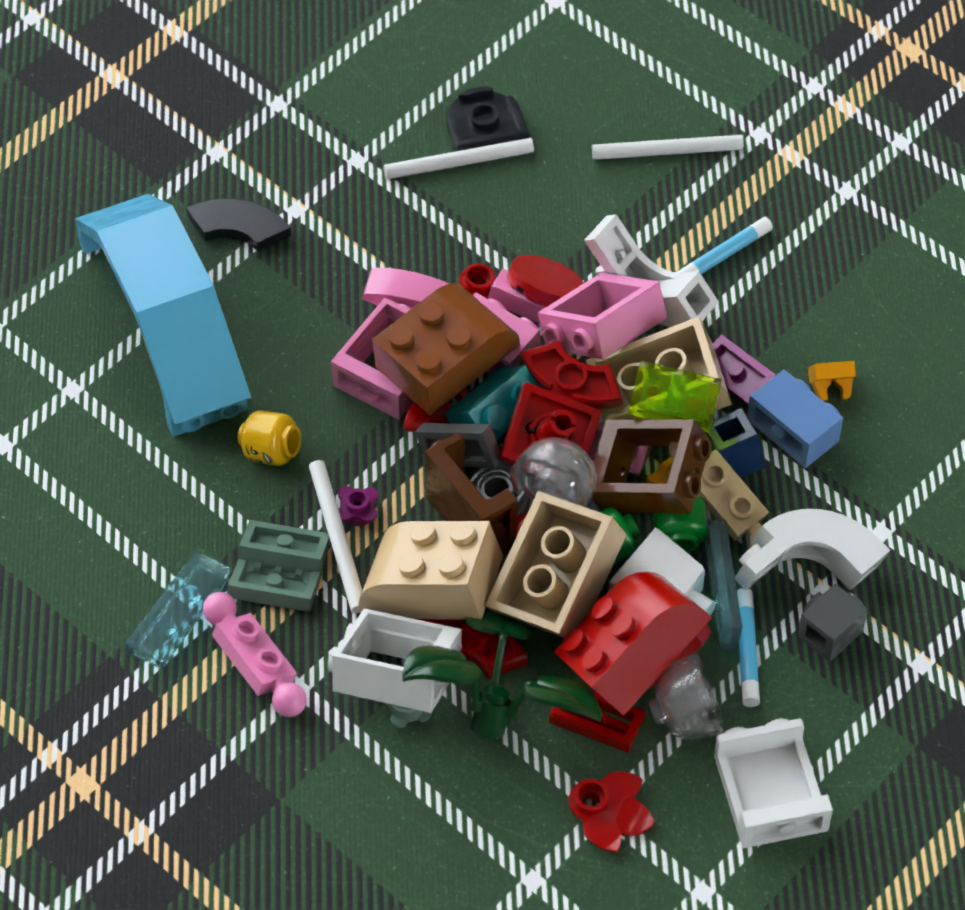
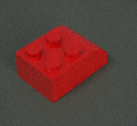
M638 572L620 580L604 597L599 599L584 620L566 635L563 643L556 649L555 653L624 716L712 617L663 576L653 572Z

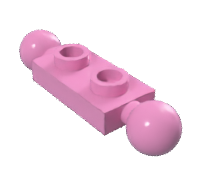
M215 592L209 595L203 604V614L208 622L215 625L212 633L214 639L257 696L272 691V704L278 714L284 717L299 715L306 706L307 697L303 688L293 683L297 672L251 613L236 617L237 605L232 596L225 592Z

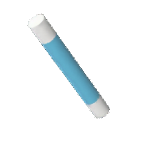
M767 217L761 218L675 273L699 271L702 275L773 229L771 221Z
M742 588L736 591L742 701L746 707H756L760 704L753 592L750 589L744 590Z

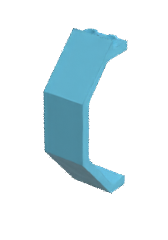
M146 194L75 218L79 243L84 254L102 248L135 315L162 392L167 426L172 436L174 437L185 432H194L202 426L222 419L233 418L239 413L248 410L247 399L251 398L214 285L173 205L150 194Z

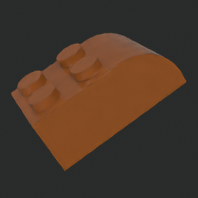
M451 283L435 290L372 339L376 368L424 411L431 415L519 346L520 339L517 332L460 284Z

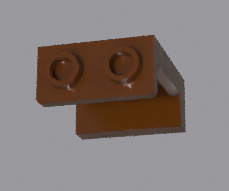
M459 433L447 439L443 438L434 442L425 451L426 499L444 521H490L502 554L510 551L517 537V499L507 488L488 500L483 497L465 475L464 438Z

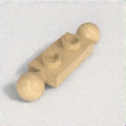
M671 442L669 444V453L673 459L679 442ZM715 449L705 462L701 476L699 496L704 499L707 509L734 541L747 533L750 537L749 547L751 548L755 545L752 543L753 539L762 527L759 522L766 518L769 511Z

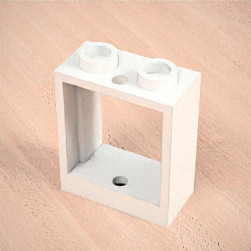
M364 608L355 623L348 625L344 639L339 646L333 647L330 652L327 667L328 671L332 673L333 691L431 713L449 683L429 679H415L403 682L402 674L404 667L366 658L370 652H376L406 659L412 650L425 645L440 646L461 652V629Z

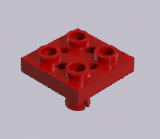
M525 382L521 387L498 461L576 489L582 478L602 410ZM526 425H529V427H528V430H529V431H532L533 429H535V433H534V434H529V433H527L526 430H525V426H526ZM543 450L541 455L543 457L548 456V459L542 460L538 455L539 451Z

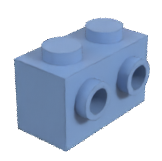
M785 369L750 395L747 414L749 422L804 468H807L839 442L843 417L832 404L821 400L810 391V388L804 381L796 379Z

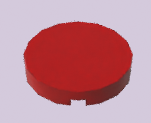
M520 255L514 258L507 274L509 283L513 288L516 289L517 285L525 290L523 295L527 299L545 307L584 284L582 279L573 270L559 262L536 255Z

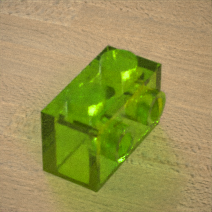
M641 360L628 415L636 416V420L694 419L704 432L710 433L722 379Z

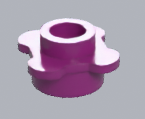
M345 486L338 491V498L341 500V505L338 509L342 522L352 526H364L376 520L377 511L374 507L375 502L379 499V493L375 488L367 487L363 490ZM357 502L361 503V505H358V506H356V505H354V504L357 503Z

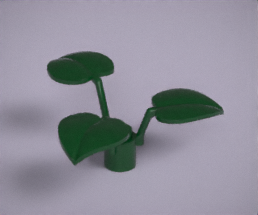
M485 608L482 619L466 617L465 619L469 626L478 631L499 634L491 685L485 686L483 692H479L478 683L481 669L474 662L466 661V657L459 651L433 645L420 646L409 653L404 663L403 682L415 679H429L447 683L470 684L472 696L470 710L473 711L470 729L477 735L486 738H501L504 736L508 717L512 719L516 717L517 709L526 696L536 702L569 710L595 719L599 723L601 722L602 712L593 691L583 683L568 678L540 676L537 683L527 681L514 700L511 701L508 698L509 692L499 687L507 636L525 640L531 639L535 635L537 628Z

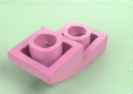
M372 268L362 299L378 306L384 298H387L412 309L435 290L449 283L407 270Z

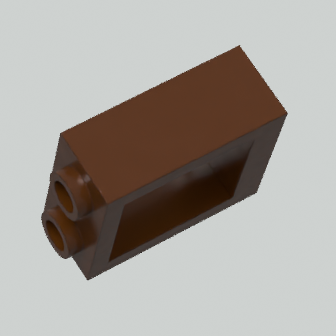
M694 419L606 420L585 493L601 511L612 507L620 513L691 514L695 498L699 496L701 491V476L705 462L711 454V440ZM671 442H679L667 484L626 483L636 446H669Z

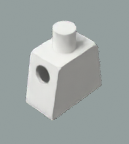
M654 528L609 581L610 591L616 583L631 574L653 572L666 578L710 616L716 606L715 601L701 594L705 576L703 566L657 528Z

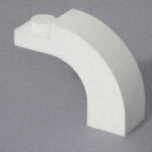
M617 214L606 216L584 240L600 264V267L594 272L596 275L604 272L658 281L660 283L667 318L659 323L661 325L672 327L698 316L703 321L719 302L699 271L675 273L661 268L647 258L636 245Z
M799 509L781 514L762 525L752 541L755 545L739 559L743 566L734 579L744 590H747L782 561L792 558H806L827 567L849 590H852L881 564L891 550L872 531L850 517L822 509Z

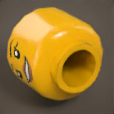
M262 410L255 411L241 424L238 431V443L242 447L245 457L251 462L282 466L295 457L301 447V431L296 426L292 417L287 414Z

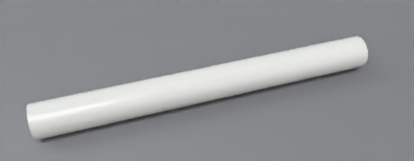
M743 135L594 144L592 145L593 160L743 150L744 141Z
M532 138L390 163L384 165L386 180L534 153Z
M316 460L309 464L313 484L351 612L360 613L361 583L325 462L323 460Z

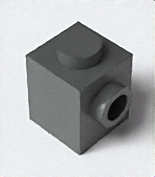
M835 583L824 594L818 592L809 600L804 612L801 614L797 637L830 663L863 632L868 609L855 594L844 591Z

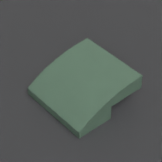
M249 520L239 544V559L228 583V594L237 600L310 612L330 544L328 533Z

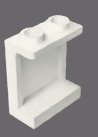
M776 719L764 726L749 729L735 727L717 736L714 758L742 849L829 830L833 809L828 794L821 796L803 742L804 724L802 719Z

